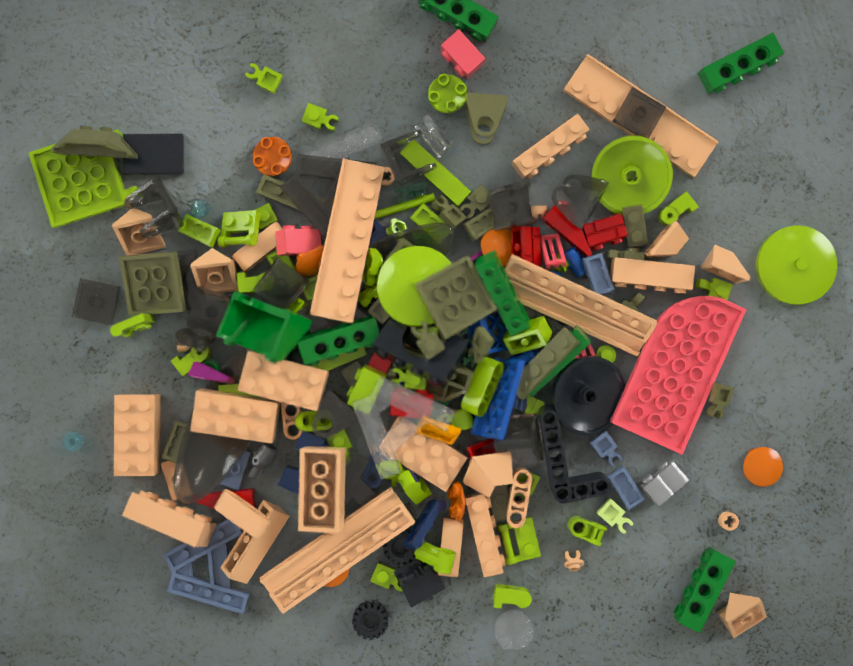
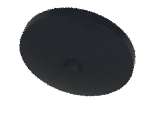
M588 355L572 360L558 373L552 386L551 406L559 417V423L567 430L583 436L596 435L607 430L613 425V423H610V420L625 389L623 376L612 362L598 356Z

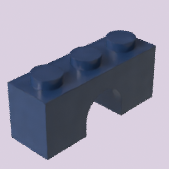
M302 431L295 449L300 451V448L305 446L327 447V444H325L327 438L311 431ZM288 464L278 485L299 495L300 468Z

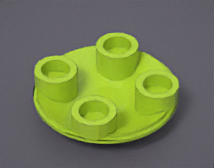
M441 74L429 87V102L434 109L441 113H454L461 109L466 102L467 87L457 76Z

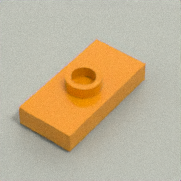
M423 415L416 426L415 433L453 445L460 435L461 428Z

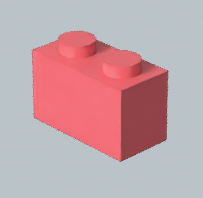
M459 29L441 45V56L445 61H451L455 66L454 70L460 77L464 76L468 79L485 64L486 58Z
M294 225L283 226L282 230L275 231L277 255H298L321 246L320 229H313V226H301V229H295Z

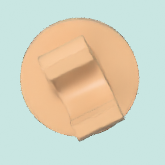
M576 550V558H570L569 552H565L566 562L564 567L568 568L569 571L580 570L581 566L584 565V561L580 560L579 550Z

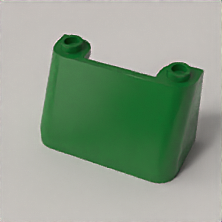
M234 291L216 336L223 338L222 343L232 347L235 344L241 345L266 356L264 360L276 364L277 361L282 362L310 329L313 321L289 310L280 309Z

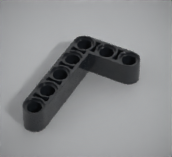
M541 406L537 416L550 488L555 500L559 503H569L608 494L611 490V483L602 472L569 477L559 417L552 406ZM552 413L550 419H543L545 414ZM555 432L556 435L553 438H547L549 433ZM552 452H559L556 457H550ZM562 470L560 475H553L555 471ZM599 481H604L603 485L596 486ZM579 485H585L582 490H576ZM566 489L564 493L557 494L558 490Z

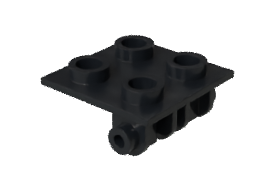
M415 559L410 564H406L393 571L411 608L445 589L438 572L433 569L434 566L419 559Z

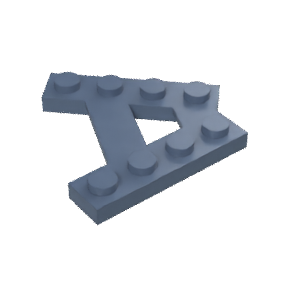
M226 519L216 525L207 547H193L183 543L163 554L172 571L167 592L244 614L250 593L231 588V580L220 568L228 556L227 542L241 535L243 530L229 519ZM205 554H208L210 581L193 576L192 561Z

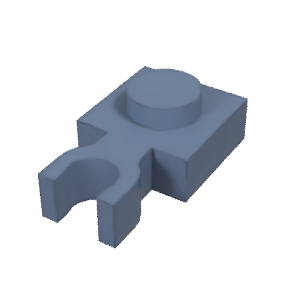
M606 430L589 441L601 458L607 455V460L612 467L615 466L612 462L613 457L617 456L620 461L623 460L616 451H613L618 446Z

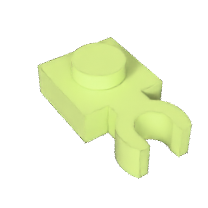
M610 498L596 512L612 527L617 523V527L622 533H626L622 527L623 523L628 522L631 526L633 525L629 518L622 517L625 511Z

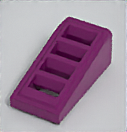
M197 361L193 363L188 373V376L196 379L234 384L236 381L234 378Z

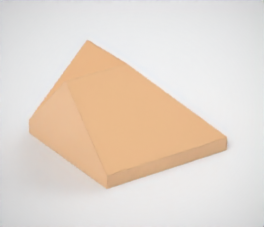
M132 208L112 224L126 255H137L166 248L151 214Z
M674 221L661 231L644 252V259L673 256L680 251L689 238L679 223Z
M714 245L700 268L736 284L749 281L750 279L749 274L735 254L717 245Z
M212 248L191 263V269L200 295L238 291V272L235 260L226 257Z
M503 452L473 457L463 479L464 484L490 498L496 486L513 483L511 453Z
M730 593L728 605L717 611L733 638L767 618L762 600L759 597Z

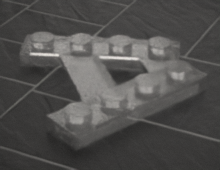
M380 376L372 395L352 402L381 479L401 472L394 451L426 422L447 431L455 414V410ZM392 405L408 413L386 432L380 413L386 407Z

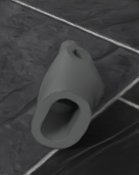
M263 442L259 449L253 451V468L248 476L255 479L261 469L270 466L278 449L270 443Z

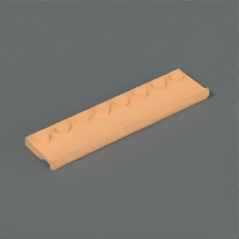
M589 54L586 55L563 90L629 136H643L659 144L667 153L671 164L692 178L697 175L713 149L719 143L716 139Z
M343 158L310 315L353 324L385 167Z
M513 254L505 267V271L522 305L573 328L577 325L584 333L635 356L639 355L642 346L647 342L658 324L657 320Z
M391 486L344 518V529L341 532H324L260 576V582L264 584L270 597L283 614L413 525L415 520Z

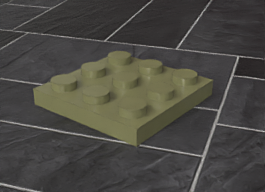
M177 251L119 257L129 316L142 313L160 314L186 311Z
M468 255L414 284L443 339L454 335L497 310Z

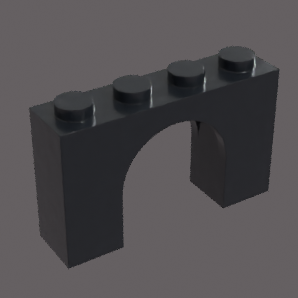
M390 317L373 343L375 354L381 359L385 360L387 358L393 361V364L398 368L410 370L411 374L418 378L423 377L427 379L431 385L435 387L440 386L445 389L467 354L469 341L454 334L445 340L443 344L445 349L430 359L417 358L410 355L404 348L405 341L411 333L412 327L403 325Z

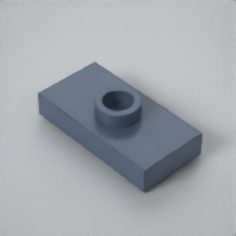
M602 253L583 258L582 262L592 291L600 295L615 291Z
M235 446L231 447L220 485L240 490L252 453L251 451Z
M623 465L607 475L608 480L628 510L645 500Z

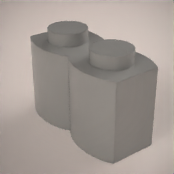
M673 461L662 462L657 467L658 471L654 475L649 474L642 480L643 484L640 487L658 506L667 501L689 481Z

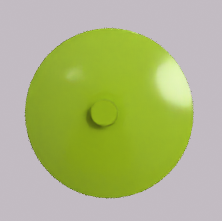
M637 135L620 137L607 144L597 155L591 172L592 186L596 197L608 210L623 215L622 207L642 204L643 213L645 214L658 207L668 195L673 180L672 164L664 149L653 140Z
M789 226L772 233L763 242L756 258V273L761 286L772 298L785 304H806L819 299L831 288L837 274V257L830 241L819 231L807 226Z
M411 246L397 251L385 261L378 275L377 292L383 309L395 321L406 326L423 327L421 321H424L427 326L435 324L414 284L452 263L442 253L429 247Z

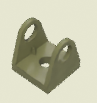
M467 92L465 112L472 138L476 143L485 145L493 140L504 115L508 95ZM481 125H485L489 127L491 131L482 132L478 129V127ZM476 134L479 135V136H481V137H489V138L486 139V140H481V139H479V138L476 136Z

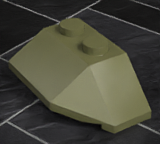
M80 126V129H72L52 147L51 151L59 155L138 159V154L122 136L112 131V128L100 127V130H92L90 126Z
M404 347L410 355L417 358H426L421 349ZM460 363L445 389L440 386L435 387L431 385L428 380L426 389L429 390L428 393H432L434 399L446 402L468 392L474 372Z

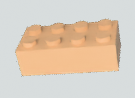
M248 351L237 391L314 411L320 410L330 371L288 360L277 361L276 364L264 360L266 356Z
M200 388L196 391L191 431L272 443L276 436L280 401Z
M161 394L114 395V476H155L159 474Z
M397 417L378 449L393 459L399 460L401 464L446 492L467 460V455L447 443L415 433L417 425L407 417Z
M305 446L300 448L298 531L339 533L344 529L346 447Z
M142 490L140 493L132 492L122 514L124 517L193 547H207L217 525L207 515L193 514L194 510L191 508L176 506L177 503L172 500H164L159 498L158 494Z

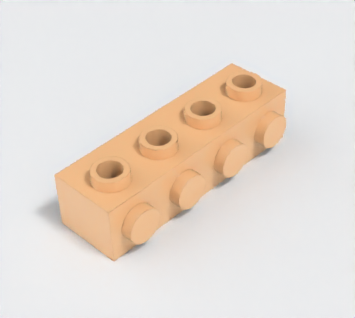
M576 114L514 159L511 165L522 180L527 177L531 179L539 173L538 169L543 165L546 168L555 161L554 157L558 154L563 156L571 150L570 146L575 142L579 144L587 138L586 134L590 129L579 114Z
M615 257L611 259L610 278L612 283H615L614 287L626 288L627 285H634V289L646 290V287H654V291L666 292V289H674V293L686 294V291L693 290L695 266Z
M480 492L465 495L483 576L489 577L503 573L502 567L506 566L503 554L499 555L498 547H501L499 535H494L493 528L497 526L494 515L490 516L488 508H492L490 498Z
M265 500L262 501L258 510L269 517L272 522L261 539H257L243 531L220 567L229 579L245 584L249 582L290 517L280 506Z

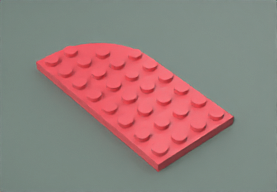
M713 296L690 297L666 309L658 317V324L641 350L610 423L683 455L747 309Z

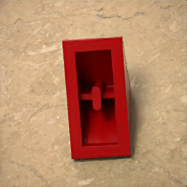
M485 439L467 445L471 460L475 456L501 453L497 439Z

